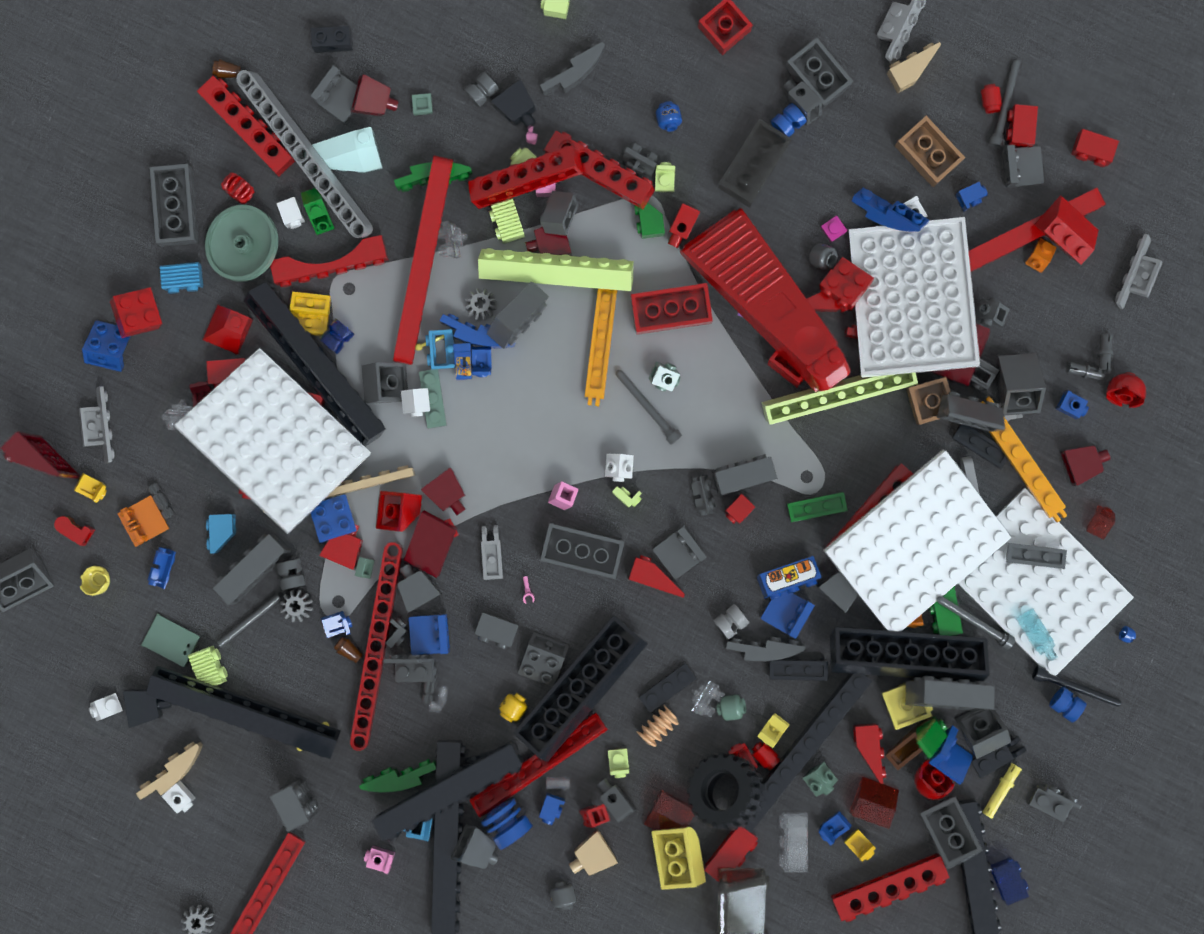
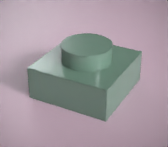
M431 93L412 95L414 115L433 114Z
M359 557L355 566V576L371 579L375 560Z

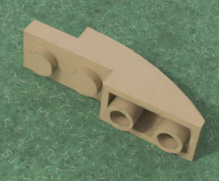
M192 742L184 747L185 752L179 755L177 752L169 757V762L164 765L166 769L156 775L157 780L152 783L149 780L140 786L141 790L136 793L139 799L145 798L155 790L160 795H163L177 782L182 780L199 756L203 746L202 742L197 744Z

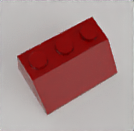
M1061 195L1035 224L1042 233L1080 265L1083 264L1095 249L1099 230Z

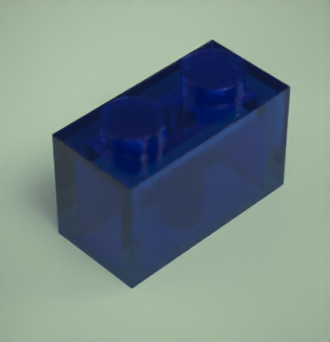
M1009 857L991 865V873L1006 905L1029 897L1027 893L1029 886L1026 880L1021 878L1020 872H1022L1018 861H1014Z

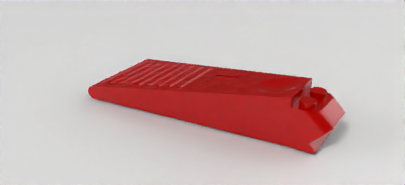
M742 208L733 210L684 245L683 249L680 250L681 255L805 379L814 392L829 390L850 374V367L844 354L837 346L838 342Z

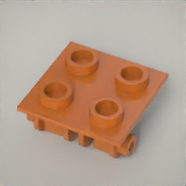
M152 495L128 508L121 509V512L117 513L135 547L169 529Z

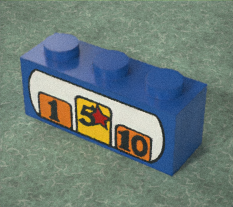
M814 556L757 576L764 599L770 597L771 600L781 597V593L786 591L789 594L799 591V587L806 585L807 588L817 584V580L822 578Z

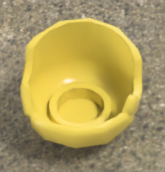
M91 566L80 576L82 579L80 589L86 595L95 596L102 594L108 589L110 584L109 573L101 566Z

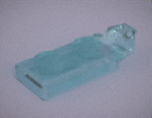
M1033 608L1015 618L1035 651L1040 655L1045 654L1047 659L1051 661L1058 657L1053 650V647L1056 646L1054 640Z

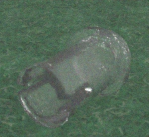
M566 775L564 777H547L546 789H563L566 791V789H570V778L566 777Z

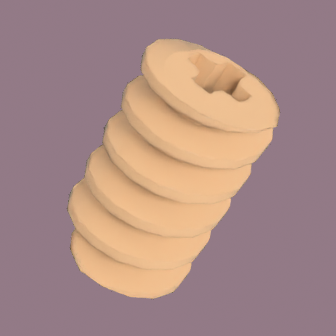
M663 705L665 711L658 710L659 717L652 715L654 722L647 720L648 728L643 725L641 726L643 733L636 731L647 744L653 747L657 746L655 739L660 742L662 741L660 734L668 735L666 728L672 731V723L675 725L679 724L677 717L665 705Z

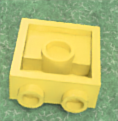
M906 683L881 693L895 730L932 717L930 712L933 711L932 707L905 705Z

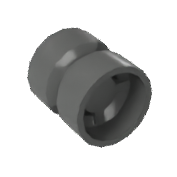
M482 71L475 77V83L470 82L463 91L480 108L487 102V97H492L499 91V88Z
M300 559L276 564L278 575L282 577L279 580L281 590L306 585L304 574L300 573L302 570ZM288 570H292L293 575L289 576Z

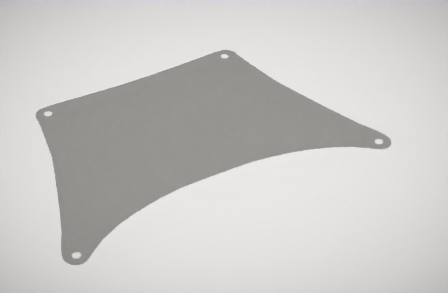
M653 195L648 203L663 214L665 236L642 239L641 234L637 233L636 223L640 222L639 216L635 215L634 205L625 199L576 213L567 233L572 256L634 261L631 291H617L605 397L600 399L599 406H595L596 398H593L592 406L588 405V397H585L598 288L538 283L534 284L549 296L545 302L547 307L541 312L542 315L536 322L532 321L530 323L531 326L524 334L520 333L518 335L519 338L514 347L504 349L491 348V375L482 378L472 375V379L456 380L455 368L438 369L447 426L428 429L425 412H422L423 416L411 417V413L403 414L402 402L367 404L374 415L382 421L386 430L378 439L366 446L371 452L370 456L344 481L352 479L353 482L360 481V477L371 475L372 478L377 477L379 472L390 470V473L397 471L398 467L406 465L409 468H414L415 476L342 494L347 496L354 522L359 526L356 537L363 540L359 557L375 560L371 579L357 577L355 576L356 570H351L325 558L319 596L320 607L325 615L329 616L341 611L344 612L345 617L351 615L363 597L379 579L383 551L388 543H399L403 548L402 558L406 555L420 515L403 532L376 529L380 491L422 495L420 514L425 510L444 521L450 518L453 525L456 526L500 505L552 491L554 485L561 481L574 485L605 477L607 454L633 455V472L660 469L716 470L726 465L732 468L735 467L734 463L747 459V462L750 463L753 462L754 457L766 454V458L771 456L778 478L772 480L773 482L807 495L817 493L823 487L825 472L822 464L790 423L786 420L769 425L766 421L761 402L771 400L772 398L712 308V324L636 335L631 294L697 284L686 259L680 253V247L676 248L668 244L672 235L669 232L670 225L661 203ZM542 225L523 230L524 238L503 244L502 239L498 240L495 237L435 252L417 343L422 344L426 342V335H429V331L452 329L440 322L443 314L448 316L450 313L459 318L458 322L464 325L468 322L476 326V331L480 325H491L495 317L529 283L479 279L478 258L481 249L491 248L494 250L526 252L525 242L535 240L534 230L542 227ZM413 257L387 262L379 266H368L362 270H350L347 273L337 275L331 283L330 296L333 311L337 369L346 377L348 383L359 393L363 401L361 365L376 362L399 363L394 362L393 357ZM344 284H354L355 292L351 295L345 294L343 291ZM475 288H479L480 293H482L483 288H486V295L492 292L493 296L490 299L496 298L497 300L496 303L491 304L495 305L497 309H490L493 316L491 317L486 313V320H483L482 315H480L478 320H475V314L472 316L468 315L471 309H465L466 305L471 304L465 302V298L472 299L469 292H473L474 295L477 294ZM478 300L479 304H476V307L483 308V304L486 301ZM453 337V339H454V344H462V343H464V342H462V341H460V340H457V339H455V338ZM445 338L436 341L437 364L446 363ZM425 346L420 351L415 350L413 364H406L408 390L421 389L419 372L433 370L431 365L428 366L427 354H430V346ZM656 361L662 364L668 362L677 367L676 369L680 373V382L677 387H674L673 391L667 389L666 392L661 391L648 379ZM617 370L623 371L667 424L675 430L678 429L682 434L675 443L669 444L666 440V433L616 376ZM337 417V421H338L346 430H348V429L346 428V426L341 422V420ZM449 468L453 469L466 495L460 500L466 510L456 516L451 508L442 511L421 490ZM810 471L813 474L812 481L809 483L802 482V472ZM395 545L390 546L389 554L396 556L398 548ZM388 564L385 571L387 572L393 565ZM337 595L342 596L345 600V604L341 608H336L332 604L333 598Z

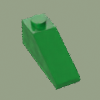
M936 716L916 728L917 743L928 758L935 754L947 737L946 730L948 728L942 719L938 721Z

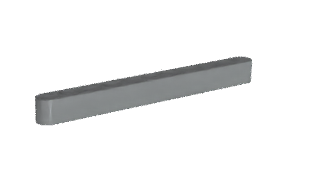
M240 71L236 77L240 88L349 233L355 238L369 237L373 231L369 220L260 75L254 71ZM248 76H250V82H249V83L247 82ZM259 91H261V97H260V98L258 97ZM272 105L273 110L270 113L269 108ZM282 120L284 122L283 128L280 125ZM293 135L295 136V141H294V143L292 142V136H293ZM304 150L306 151V157H305V158L303 157V151H304ZM315 165H317L318 168L316 173L314 171ZM326 180L329 182L328 188L325 186ZM338 195L340 196V202H339V203L337 202V199H336ZM349 210L352 212L351 218L348 217ZM360 225H362V227H363V232H362V233H360V231H359V226H360Z

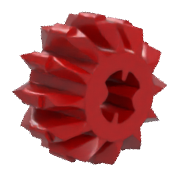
M230 172L221 183L222 189L241 204H246L255 193L254 188L236 173Z

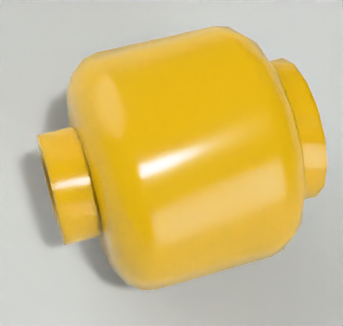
M519 693L515 695L508 694L499 706L500 715L511 723L519 721L528 708L524 702L526 698Z

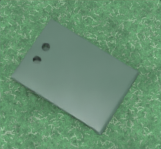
M157 613L141 646L185 667L189 660L188 655L192 654L201 636Z

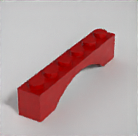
M382 235L362 239L358 246L349 254L329 263L310 264L287 256L274 259L270 267L274 283L277 286L280 285V287H288L292 285L291 282L299 281V283L309 282L310 278L313 277L318 279L329 277L330 273L336 272L339 275L347 273V270L352 268L362 270L366 268V265L370 264L374 266L385 264L384 261L389 259L384 238Z

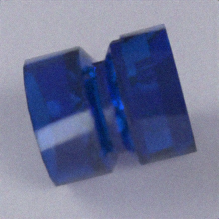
M335 319L329 326L330 330L325 331L319 337V340L338 355L345 347L344 342H349L355 334L339 320Z

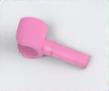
M532 126L528 129L526 141L535 145L538 134L533 133Z
M525 576L523 577L525 587L523 601L526 604V596L530 595L533 602L535 596L530 591L528 577Z

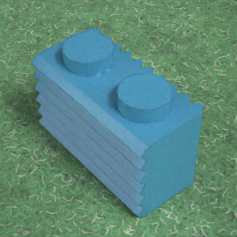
M199 262L160 266L161 287L170 294L179 293L180 289L194 292L198 291L199 287H203L202 266Z

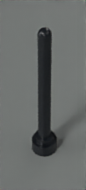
M1037 665L1033 671L1032 679L1035 681H1049L1116 707L1121 705V700L1052 675L1045 667Z

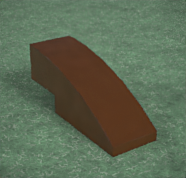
M932 717L922 720L885 754L897 770L923 751L917 743L916 728Z

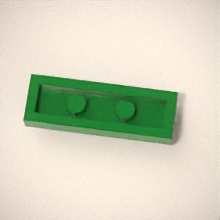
M844 492L787 504L790 522L848 511Z

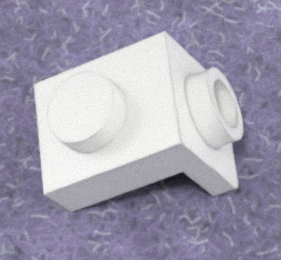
M116 693L90 703L91 707H89L90 714L96 721L123 711Z

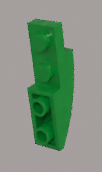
M432 162L411 166L412 174L394 180L397 190L405 192L413 189L412 186L427 185ZM453 163L449 185L451 181L457 179L464 181L470 178L469 175H472L471 168Z
M430 759L420 762L419 767L412 769L411 766L402 770L401 775L397 768L392 770L389 767L380 771L381 775L375 778L373 775L362 779L363 783L359 787L361 790L371 792H394L421 785L424 782L421 776L436 770L437 763L436 760L430 762Z

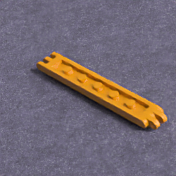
M598 288L585 389V397H588V405L592 406L593 398H596L595 406H599L600 399L605 397L618 290Z
M990 397L986 398V401L993 402ZM1004 418L1005 429L1003 431L990 432V434L1048 518L1053 517L1058 523L1061 519L1057 513L1062 518L1067 517L1063 510L1066 506Z

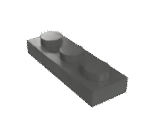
M1008 543L1006 562L1065 569L1067 550Z

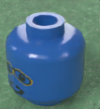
M670 101L659 105L655 112L658 126L668 132L675 131L682 123L680 108Z

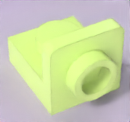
M668 162L656 165L655 191L674 192L675 166H671V163Z
M617 486L612 491L628 508L631 505L635 507L642 499L639 497L642 494L640 491L631 499L629 497L631 493L623 486L621 488Z
M627 748L608 750L610 775H614V778L626 777V774L629 773Z

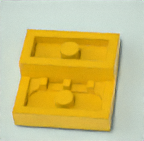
M292 291L290 312L293 316L298 318L302 327L310 335L327 337L331 296Z

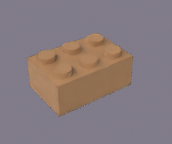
M927 115L895 145L932 187L936 186L965 159L964 155Z

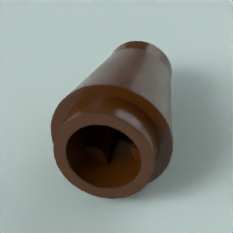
M221 59L219 61L214 60L212 75L217 76V78H236L237 74L241 71V66Z
M344 636L333 647L336 653L355 663L363 655L352 641Z

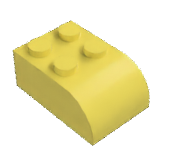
M685 827L652 831L661 890L697 887L706 882L699 839L693 828Z

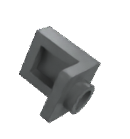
M393 617L390 622L398 629L385 644L390 648L394 646L398 648L405 640L403 635L408 629L405 628L407 624L403 620Z

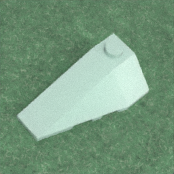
M371 127L351 131L312 145L330 169L361 173L382 169L374 131ZM305 150L303 151V157H304V158L306 157V151H305Z

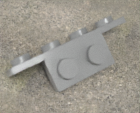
M912 0L910 5L892 2L877 33L879 39L891 42L885 58L891 65L900 58L904 44L908 41L910 32L917 23L918 15L921 9L924 8L926 0Z
M1144 234L1143 238L1139 239L1137 243L1138 251L1131 258L1129 273L1124 275L1122 281L1124 285L1122 290L1118 291L1115 302L1120 309L1124 308L1130 293L1148 298L1161 268V260L1145 256L1151 242L1149 234Z
M99 386L96 388L98 407L79 408L83 447L102 445L104 463L109 464L114 459V449L110 446V440H112V430L108 428L110 412L106 409L105 403L108 401V394L106 390L104 391V386Z

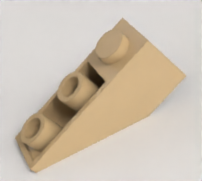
M940 42L935 45L930 43L923 48L924 51L918 54L913 52L902 63L897 61L890 65L887 75L897 93L916 83L940 47Z

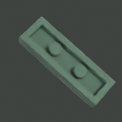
M439 370L420 371L421 389L428 388L430 411L425 412L427 428L447 426Z

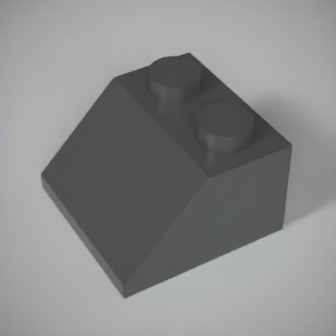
M376 362L361 365L365 404L402 402L401 391L408 390L406 364Z
M995 709L970 711L955 719L968 747L976 759L1011 743L1008 729Z

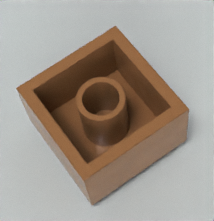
M946 377L906 388L916 425L939 419L937 414L941 397L950 392Z

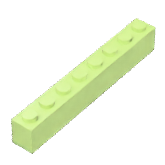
M487 248L481 249L478 258L479 279L526 283L532 281L538 284L631 291L634 261L589 258L588 256L576 257L566 254H540L529 251H503Z
M916 373L863 378L859 375L841 380L826 391L818 390L814 392L811 388L761 403L765 419L771 425L917 385L918 381Z

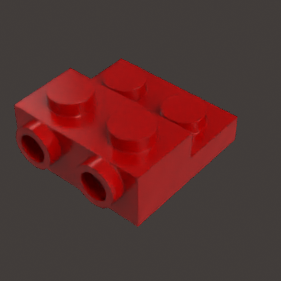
M842 257L834 269L830 270L820 283V290L824 296L837 300V304L842 308L852 310L872 284L874 277Z

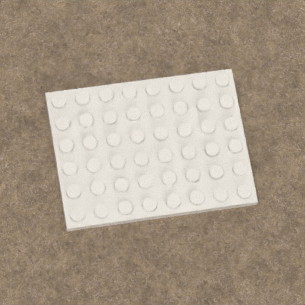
M965 217L931 220L919 232L900 231L886 226L849 229L852 263L874 277L872 284L855 305L861 377L980 366Z
M260 348L175 424V428L287 534L371 454L364 445Z
M942 450L825 548L824 552L887 631L901 632L937 601V597L946 594L1011 539V537L945 450Z
M1023 488L995 516L1011 539L957 584L1006 633L1015 637V642L1037 665L1045 667L1050 674L1056 676L1134 597L1059 522L1057 523L1053 517L1048 518L1034 496L1026 488ZM1008 543L1067 550L1065 569L1006 562Z

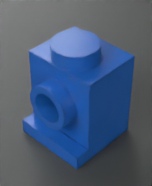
M980 182L955 194L963 212L970 208V204L974 207L982 203L981 199L988 195L985 186H981Z
M1068 390L1063 392L1055 409L1074 419H1079L1081 416L1084 417L1089 407L1086 406L1087 400ZM1073 402L1078 403L1077 409L1073 408Z
M547 793L539 814L542 822L552 825L555 818L559 819L562 807L559 806L560 804L564 805L565 799Z

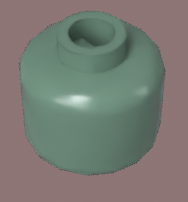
M737 694L721 697L720 704H717L718 715H722L725 721L741 719L743 714H746L744 698Z

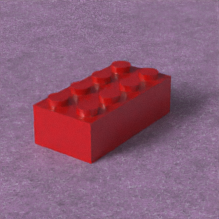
M707 283L631 294L630 297L636 335L712 324L713 322Z

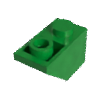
M313 188L302 192L303 205L316 235L335 229L326 202L319 191Z
M649 203L646 204L643 210L634 205L635 215H639L640 222L636 223L637 233L641 234L642 239L665 236L663 214Z

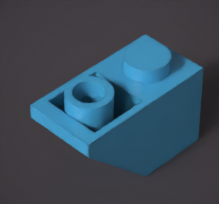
M236 514L209 515V519L206 520V529L209 531L207 549L210 550V554L219 553L236 534Z

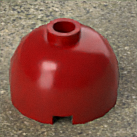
M1126 372L1116 375L1110 380L1106 391V398L1117 406L1122 407L1123 403L1129 404V408L1140 407L1145 401L1146 387L1138 376L1134 373Z
M929 760L921 764L915 773L914 783L916 789L925 798L941 799L954 788L952 779L929 764Z

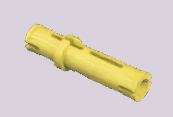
M1011 763L1004 777L999 779L1001 782L984 810H982L983 814L993 819L1010 788L1014 787L1013 783L1022 771L1020 767Z

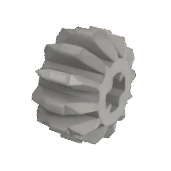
M475 288L477 293L475 295L470 291L469 295L472 299L465 298V302L471 303L465 306L466 310L471 309L468 315L472 316L475 314V320H478L480 315H482L483 320H486V313L492 317L493 314L490 309H497L495 305H491L497 302L496 298L490 299L493 293L489 292L486 295V288H483L482 293H480L479 288ZM478 300L486 301L483 304V308L476 307V304H479Z
M291 590L290 596L285 594L283 597L287 602H280V605L285 606V608L280 610L281 613L288 612L284 618L288 619L292 615L291 622H295L297 618L299 622H302L303 616L309 618L310 615L306 610L313 611V607L308 606L313 600L306 601L309 594L305 593L302 596V590H298L297 594H295L294 590ZM296 601H298V605L301 606V608L297 609V611H295V607H293V603H297Z
M198 905L197 908L191 906L189 911L183 913L186 918H182L181 923L186 925L182 927V930L188 929L189 932L187 934L210 933L213 930L211 926L215 924V921L210 919L214 916V913H207L209 907L202 910V905ZM197 918L200 919L199 925L196 924Z

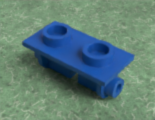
M162 547L156 550L153 564L158 565V568L151 567L147 579L149 585L165 589L169 581L171 567L175 561V551Z

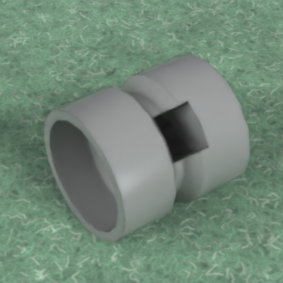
M735 604L726 610L725 615L720 614L713 620L728 640L737 634V629L742 630L749 624L747 618Z

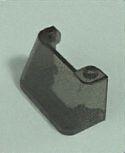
M718 868V926L716 934H768V930L765 929L766 888H769V876L765 875V869Z

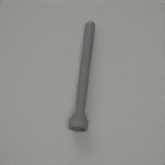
M1017 59L1013 60L996 131L989 139L988 146L992 148L1002 149L1004 147L1005 139H1003L1004 136L1002 134L1020 65Z
M617 370L616 376L666 433V440L669 444L675 443L682 434L678 429L675 430L667 424L623 371Z
M942 596L937 597L939 604L997 639L999 646L1005 650H1009L1014 645V636L1009 633L998 632Z

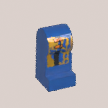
M471 343L453 344L456 380L472 379Z

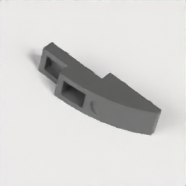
M595 42L585 52L579 51L571 56L572 59H570L571 68L566 67L558 72L559 75L553 78L552 76L545 78L540 85L543 95L545 96L560 87L566 93L582 82L599 62L605 50L604 42L599 44Z
M771 636L770 640L765 639L764 647L761 646L762 643L750 641V644L742 643V639L731 638V641L726 640L725 649L744 652L743 660L749 661L779 660L805 650V646L800 645L801 641L789 640V643L781 642L782 638Z

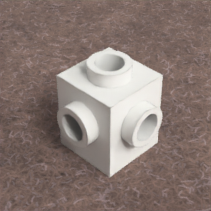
M607 454L605 477H613L612 481L624 482V478L632 479L634 456Z

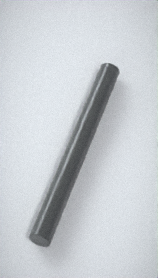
M277 593L217 641L218 645L222 648L282 600L280 595Z

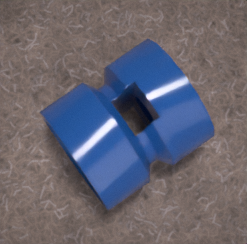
M790 103L783 109V114H777L770 122L782 138L788 139L795 132L794 129L802 127L807 120L801 110L793 103Z
M1061 687L1049 703L1050 708L1057 713L1062 712V716L1071 723L1081 716L1087 705L1079 697H1073V693L1065 687Z

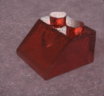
M862 776L849 813L859 819L890 829L896 812L899 789Z
M661 790L643 824L653 830L688 827L694 817L691 811L693 806Z

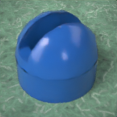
M1128 626L1123 627L1119 633V639L1126 643H1131L1136 638L1135 631Z

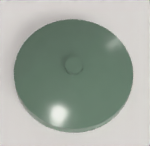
M236 205L222 211L211 223L205 239V252L211 267L222 277L237 282L249 281L263 274L274 261L278 249V233L274 222L265 212L250 205Z

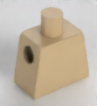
M597 829L574 850L577 859L569 863V866L574 874L584 868L588 875H592L617 864L618 860Z

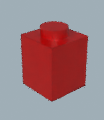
M740 494L725 510L727 513L725 517L733 524L735 522L740 524L752 512L755 506L744 495Z

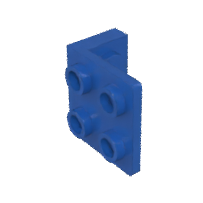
M96 320L82 348L84 363L122 372L124 367L122 354L131 336L121 338L117 325Z
M346 495L322 501L310 512L320 543L324 544L330 539L357 531Z
M786 591L781 593V597L770 600L761 619L796 639L815 605Z
M447 614L409 617L412 655L450 653Z
M952 725L946 730L947 737L930 758L929 764L960 785L964 781L973 755L956 744L958 729Z

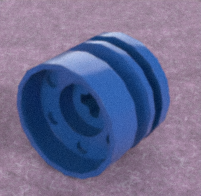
M514 798L499 804L481 821L483 827L492 823L487 829L488 833L495 830L498 831L493 841L500 850L518 840L533 827L526 815L519 818L516 817L521 810L520 806L511 810L517 803Z

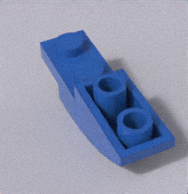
M864 187L853 196L852 202L867 210L865 217L883 226L900 231L919 232L929 223V219L910 209L905 204L896 201L892 205Z
M450 313L448 316L442 315L440 322L456 330L453 335L455 339L479 347L502 348L486 334L491 325H480L476 331V326L468 322L464 325L458 322V317ZM516 342L512 346L508 344L505 348L514 347Z

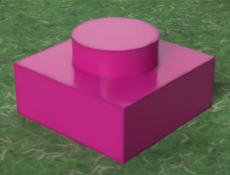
M835 216L820 227L831 243L847 232L838 216Z

